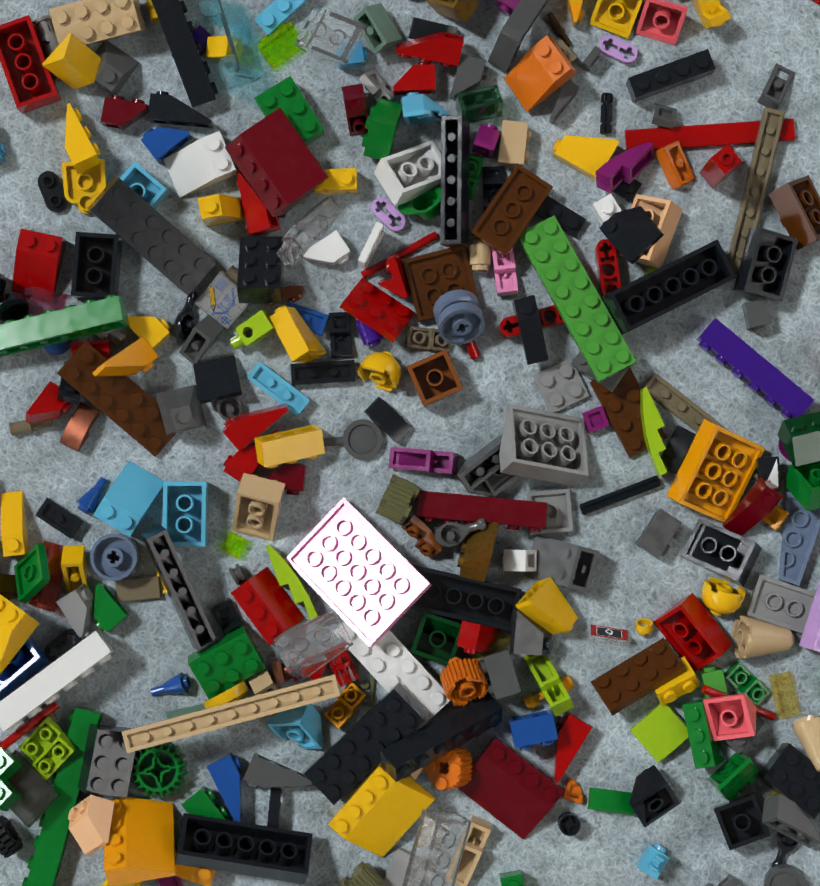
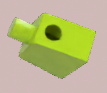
M260 310L237 326L235 330L238 334L230 339L232 346L236 350L244 345L246 347H253L274 334L276 330L269 319L273 315L271 311ZM252 329L253 334L250 337L247 332Z

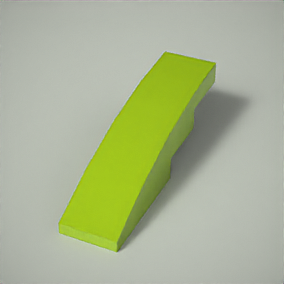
M645 387L640 390V414L643 435L657 476H661L667 473V470L659 452L665 450L666 447L657 429L665 425L648 388Z
M267 545L266 549L279 585H289L295 604L304 601L310 621L319 619L320 617L311 596L299 576L272 545Z

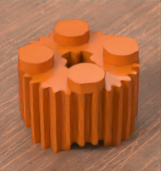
M459 657L450 659L448 661L449 665L444 667V670L440 673L441 683L447 699L453 701L454 706L458 705L460 707L462 705L464 707L468 704L469 700L477 699L476 697L479 699L484 698L488 688L479 660H470V658L461 660Z
M462 747L455 748L444 757L429 763L423 770L425 774H428L429 782H432V785H435L437 789L449 790L465 786L471 780L472 775L470 772H473L471 770L473 767L471 765L473 756H470L471 753L467 752L468 749H462Z

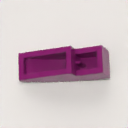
M648 142L638 145L606 162L596 171L597 188L612 193L622 181L630 184L654 160V143Z
M390 447L388 468L457 475L459 454Z

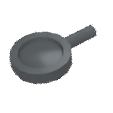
M360 419L353 421L347 426L343 437L323 438L324 446L344 445L349 455L356 459L365 460L372 458L379 452L382 447L383 436L380 428L370 420Z
M778 864L770 868L765 874L763 881L764 886H805L804 876L800 870L789 864Z

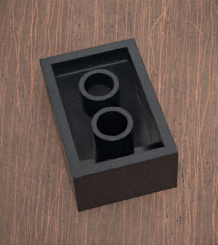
M699 518L681 557L744 587L762 548L755 541Z

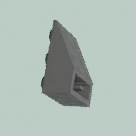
M535 535L531 550H537L536 571L525 572V576L539 580L551 576L557 585L589 593L600 551Z

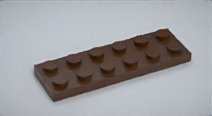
M85 340L57 374L156 457L176 434H166L157 401L128 376L95 377L92 373L108 359Z

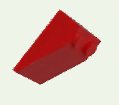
M21 228L15 255L12 292H19L29 298L53 302L67 241L63 237Z

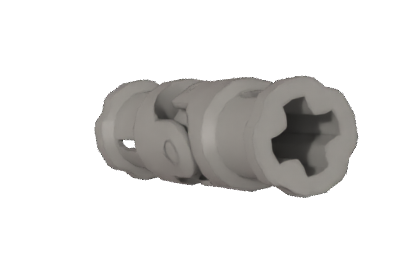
M50 15L34 20V25L39 29L40 41L47 58L58 46ZM57 76L54 77L55 81H57V82H61V81H62V80L59 79Z

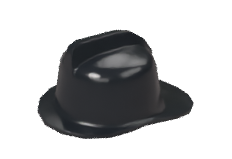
M19 292L2 294L0 298V320L24 319V316L34 314V306L27 301L23 294Z

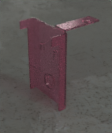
M38 287L22 288L21 291L23 295H31L28 314L33 315L44 314L47 310L57 311L64 309L67 296H71Z

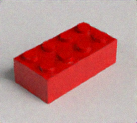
M30 15L0 25V62L16 107L22 114L62 100L53 73L42 65L47 57L37 28Z

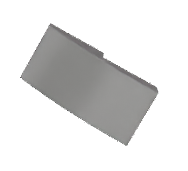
M399 847L384 878L386 882L384 886H406L408 878L413 873L418 856Z

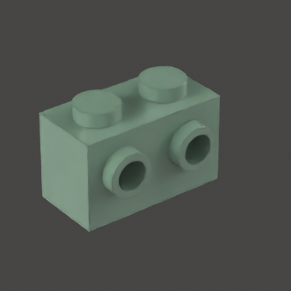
M382 3L366 6L353 18L374 54L389 51L403 39Z

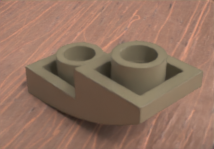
M406 327L405 348L443 351L446 349L447 352H450L451 344L441 338L438 329Z

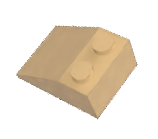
M243 473L236 495L232 531L273 542L284 496L285 483Z

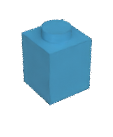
M362 41L337 44L339 69L365 67L364 60H368L367 47H362Z

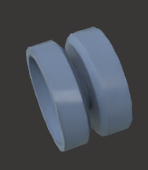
M458 289L449 291L440 296L434 304L433 313L439 334L444 341L450 344L461 345L473 341L483 332L485 326L484 317L478 298L472 292Z
M107 534L99 538L94 543L90 552V563L93 570L101 578L109 581L124 580L132 576L138 570L141 562V551L138 544L131 537L124 534ZM115 553L117 556H120L119 560H114L113 556Z

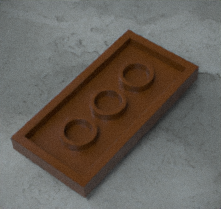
M517 164L470 234L507 257L553 189V186Z
M629 367L613 392L593 381L589 382L628 457L630 458L647 449L640 414L641 387L631 368ZM657 429L661 439H666L667 437L663 429Z
M662 638L594 679L591 683L613 716L686 672V669L667 641Z

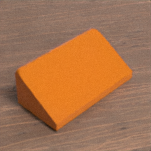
M678 140L655 151V155L672 189L682 187L695 179Z

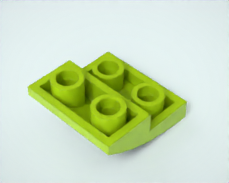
M668 703L664 706L658 704L630 729L658 763L689 737L686 724Z
M49 716L18 747L33 761L31 766L46 780L76 750L66 734Z

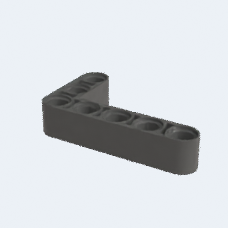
M521 0L503 26L488 63L505 73L508 71L510 63H513L524 37L549 0Z

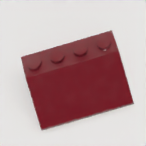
M281 108L276 109L241 133L225 147L272 217L285 215L329 178Z
M496 736L493 737L473 763L471 768L473 772H470L472 776L471 780L468 781L469 783L458 788L523 840L565 792L562 787Z

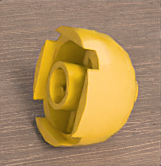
M387 351L370 353L364 358L357 371L358 376L364 382L367 378L378 383L374 387L383 391H392L393 387L396 389L401 378L400 364L394 358V355Z
M710 577L709 581L707 578L704 580L701 595L703 603L707 608L711 609L710 612L712 614L723 616V614L733 613L741 607L746 591L739 585L737 589L728 585L729 581Z

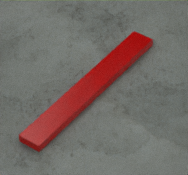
M784 119L778 142L794 141V119ZM760 121L625 130V148L629 150L638 145L652 142L654 143V150H658L677 140L682 148L754 144Z

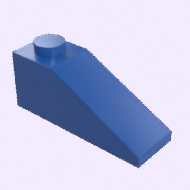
M230 753L210 763L207 769L233 820L241 822L242 791L240 768L242 763L237 755L233 756Z

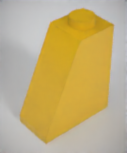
M564 135L562 141L557 139L552 148L555 152L553 158L596 181V171L610 160L619 141Z
M216 194L197 198L201 219L206 227L245 220L244 210L241 207L242 199L239 197Z
M280 306L269 317L292 362L311 363L327 353L294 307Z
M551 576L535 582L515 605L519 611L552 635L561 632L563 634L568 633L573 629V624L578 619Z

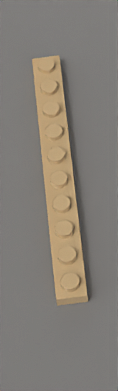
M332 674L122 731L126 751L130 753L338 697L341 694L336 675Z

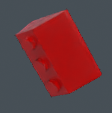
M268 567L231 592L268 645L305 619Z
M693 593L680 600L653 622L680 657L684 656L694 672L722 656L733 644Z

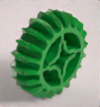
M170 742L167 747H165L164 743L160 744V746L156 745L145 748V750H138L137 752L140 756L135 754L134 760L137 763L133 762L132 768H136V770L131 772V776L136 775L137 778L132 783L136 784L139 782L141 784L137 788L138 791L143 787L146 788L145 796L150 791H153L152 798H156L158 792L160 797L164 798L166 795L165 791L171 796L174 794L172 787L178 791L181 787L177 782H185V779L180 775L188 774L187 770H182V767H186L188 763L180 762L185 757V754L180 756L176 754L180 751L179 747L174 751L171 750L173 742ZM153 752L152 765L142 768L146 755ZM160 752L169 755L174 763L164 762ZM157 764L165 768L160 774L152 770ZM176 769L172 782L165 785V773ZM143 775L153 776L158 786L150 784Z

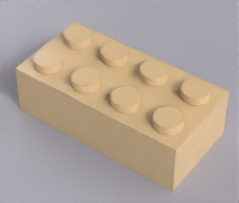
M80 0L49 9L58 45L70 32L85 45L89 46L146 31L139 0Z

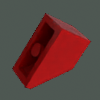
M422 61L418 62V65H413L393 86V94L406 95L410 92L435 94V64Z
M50 381L26 412V422L32 424L60 419L63 413L67 414L70 411L73 403L57 400L59 386Z
M462 620L457 646L463 647L465 653L474 655L477 654V651L486 652L499 636L501 629Z

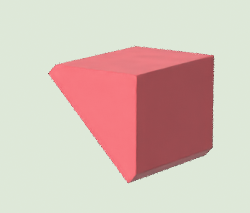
M645 0L635 34L676 45L688 7L666 0Z
M745 693L703 699L714 741L756 735V706Z

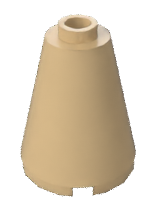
M743 615L739 616L740 619H736L734 622L732 639L736 638V648H732L738 659L788 651L794 645L795 637L790 629Z
M812 714L794 721L792 729L816 771L820 772V716L814 717Z

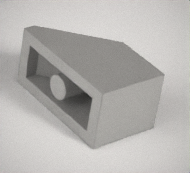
M85 584L56 601L79 638L92 629L95 599L93 598V593Z

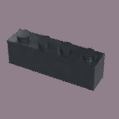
M706 49L629 77L626 86L634 103L709 76L716 68L709 50Z

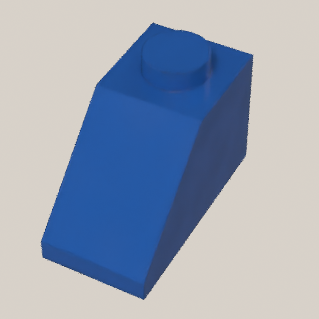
M157 127L146 131L141 141L156 161L160 163L192 137L187 130Z

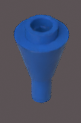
M100 477L96 485L76 501L79 504L77 508L87 515L90 512L94 513L101 491L108 481Z
M181 672L163 683V685L151 688V694L154 697L164 693H188L191 687L190 679Z

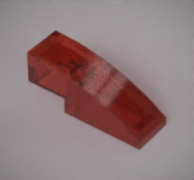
M44 541L43 545H45L50 581L29 600L28 604L36 608L55 612L56 601L59 599L63 580L61 568L63 545Z

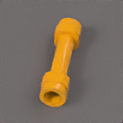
M569 675L560 678L566 691L574 687ZM539 692L534 696L531 693L523 698L528 710L538 707L537 703L545 700V698Z

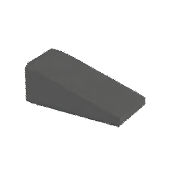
M776 63L757 103L777 110L795 72ZM780 70L788 74L787 80L775 76L777 71Z
M570 79L562 87L549 122L551 124L557 120L579 91V86Z

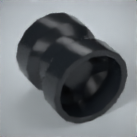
M564 812L559 816L557 821L558 827L564 835L573 836L578 833L580 821L574 813Z

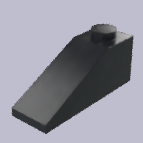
M157 91L156 94L150 93L148 112L150 123L203 128L214 127L211 119L174 96L169 95L168 92Z
M535 295L513 300L512 305L527 365L547 361L548 355Z

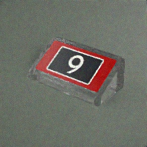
M588 624L586 634L588 641L625 647L631 645L630 630Z

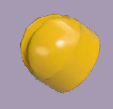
M641 618L636 621V631L640 636L645 634L648 636L652 633V620Z

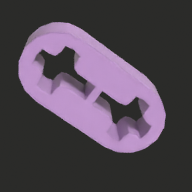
M606 35L599 42L601 53L618 62L631 64L637 58L638 52L636 47L619 38ZM608 40L611 41L612 46L617 48V50L613 48L605 50V45L603 44V42L607 43ZM619 49L624 52L630 49L633 57L629 56L628 59H625V54L620 52Z
M380 197L373 201L371 206L372 212L389 230L400 232L404 229L405 217L387 199ZM377 203L386 204L387 215L383 211H376ZM390 215L395 219L401 218L400 227L397 225L391 226L392 220L389 218Z

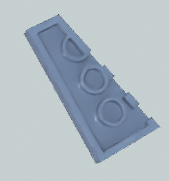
M786 492L785 511L790 514L783 523L778 579L800 586L820 529V508L806 511L790 492Z

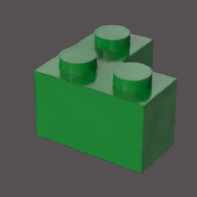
M379 98L376 106L372 105L365 125V129H368V135L364 134L362 147H365L363 156L380 160L391 155L395 134L402 114V104Z
M0 747V810L8 811L22 796L8 780L23 764L9 749Z

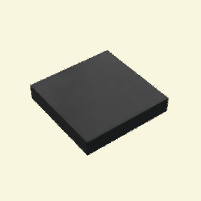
M235 355L193 364L200 404L242 395Z

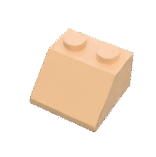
M90 795L71 808L68 814V820H70L69 830L85 855L90 856L108 843L114 801Z

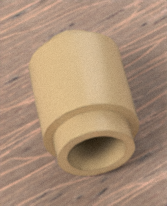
M476 240L474 244L470 245V266H472V271L486 272L489 271V266H491V247L480 240Z

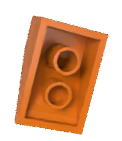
M546 35L529 49L504 80L529 113L578 72L556 41Z

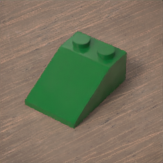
M820 463L794 469L793 465H789L785 487L806 511L820 508Z
M735 752L707 780L728 801L730 798L733 800L741 793L740 789L745 784L750 785L757 778L756 774L759 770L748 756L742 752L740 754Z

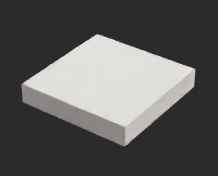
M376 222L358 259L359 266L364 269L368 268L384 235V226L379 222Z

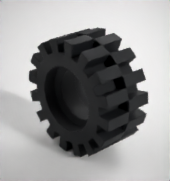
M2 815L0 816V854L8 858L22 849L23 843L10 820L8 821Z

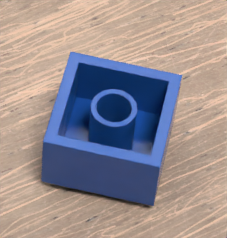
M550 709L508 718L515 748L519 747L520 750H527L533 748L532 744L540 743L541 746L554 744L553 740L558 739L553 713Z

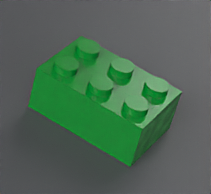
M291 76L254 98L264 117L281 108L306 145L325 135L323 127Z
M245 626L218 639L217 644L200 653L196 651L188 656V665L208 699L266 669L265 661Z

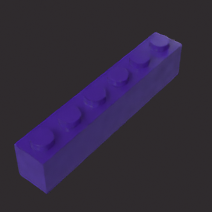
M713 319L696 339L700 342L698 346L707 353L711 351L716 355L715 360L722 366L727 364L733 369L731 373L739 380L745 379L749 383L747 386L753 392L763 394L765 396L764 401L772 407L776 405L781 409L780 414L784 418L790 419L802 416L814 402L812 397L718 319Z

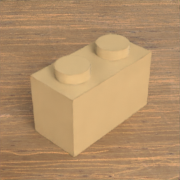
M502 121L497 166L515 167L519 164L523 167L524 163H528L529 150H525L526 142H530L531 129H528L527 122Z

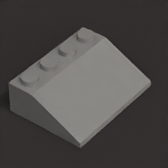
M508 404L499 452L500 473L577 486L589 476L584 419Z

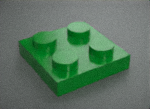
M37 543L14 566L18 601L26 604L50 581L45 545Z

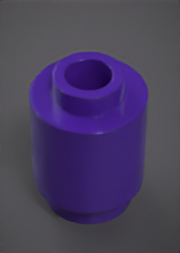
M360 320L356 321L358 325L356 328L364 346L369 345V348L381 344L380 340L384 338L381 334Z

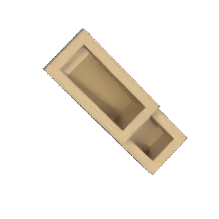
M472 815L446 881L458 886H468L491 832V822Z

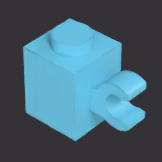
M649 843L636 863L637 868L657 880L670 859L668 854H666L667 849L658 843L655 846Z

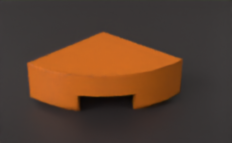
M568 777L562 798L582 805L583 794L581 787L575 780Z

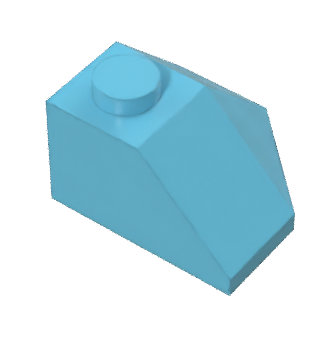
M410 92L406 94L407 96L402 97L403 118L407 126L441 120L434 115V112H437L438 116H448L446 110L424 94Z
M312 704L279 712L267 722V726L278 738L286 741L288 737L293 741L299 742L298 746L301 748L322 749L324 746L321 717Z

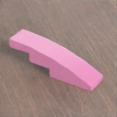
M491 248L497 297L518 294L513 248L507 257Z

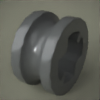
M236 564L234 569L229 568V572L237 585L242 580L247 581L239 564Z

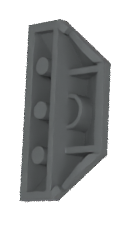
M502 435L496 437L465 461L457 476L468 493L495 497L521 477L500 473L499 452Z

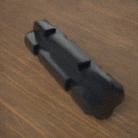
M602 93L601 103L603 104L601 105L600 123L602 124L600 126V133L603 135H609L612 132V125L610 124L612 123L613 105L611 104L613 102L612 93Z

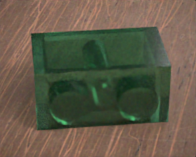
M498 85L457 93L456 110L458 115H463L470 119V123L501 117L503 100Z

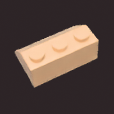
M636 194L631 209L641 206L664 234L636 262L645 266L661 268L683 209L671 200ZM616 249V254L619 255V256L624 257V256Z

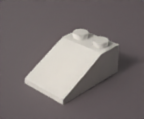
M220 131L205 136L163 159L179 198L237 175L232 158L225 149L226 144Z
M433 140L380 159L374 174L394 206L411 201L441 183V153Z

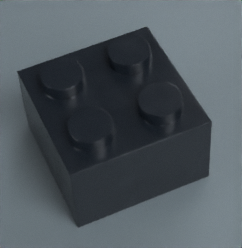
M755 792L714 807V812L729 850L771 836L768 826L762 823L763 813Z

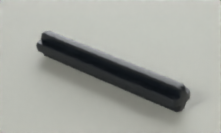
M653 476L582 503L579 507L581 513L586 515L657 488L661 483L658 476Z

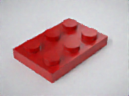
M361 278L340 306L341 309L393 343L415 314L414 311L364 278Z

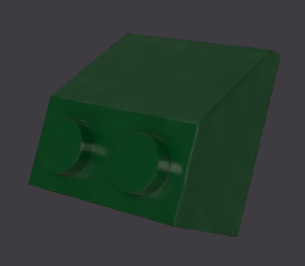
M820 412L783 420L777 435L794 469L820 463Z
M424 612L410 653L449 665L448 661L455 657L458 648L457 641L461 624Z

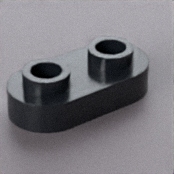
M45 171L40 174L38 186L47 208L55 213L62 212L67 206V200L64 196V190L59 177L51 171ZM47 178H51L52 180L51 184L49 185L45 184V180ZM59 198L58 204L54 205L52 200Z

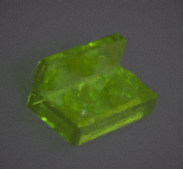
M290 21L287 24L282 23L276 28V32L271 36H264L259 41L257 48L274 71L304 49L307 44Z

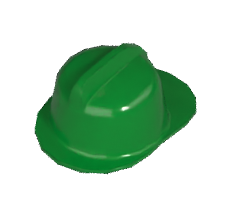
M432 188L415 199L398 205L399 212L404 215L417 214L423 220L436 218L441 215V188Z

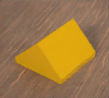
M70 32L42 65L75 90L95 82L102 58Z

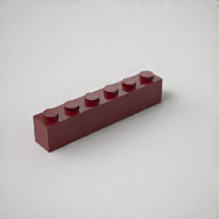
M419 490L417 516L422 517L421 521L434 522L435 518L443 519V523L461 520L464 521V524H471L483 518L486 525L497 522L507 525V529L519 530L520 526L528 527V531L541 532V528L546 529L548 503Z

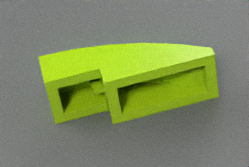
M524 656L523 658L554 716L556 717L574 708L572 700L548 656Z

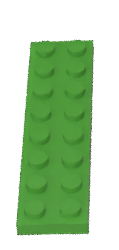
M552 216L524 230L518 241L597 382L599 383L636 364L635 357L556 217Z

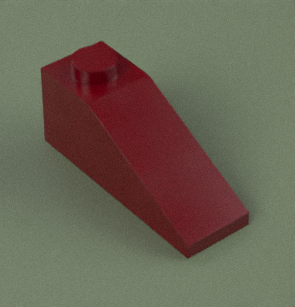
M761 476L726 519L722 527L738 535H744L768 516L784 497L778 486Z

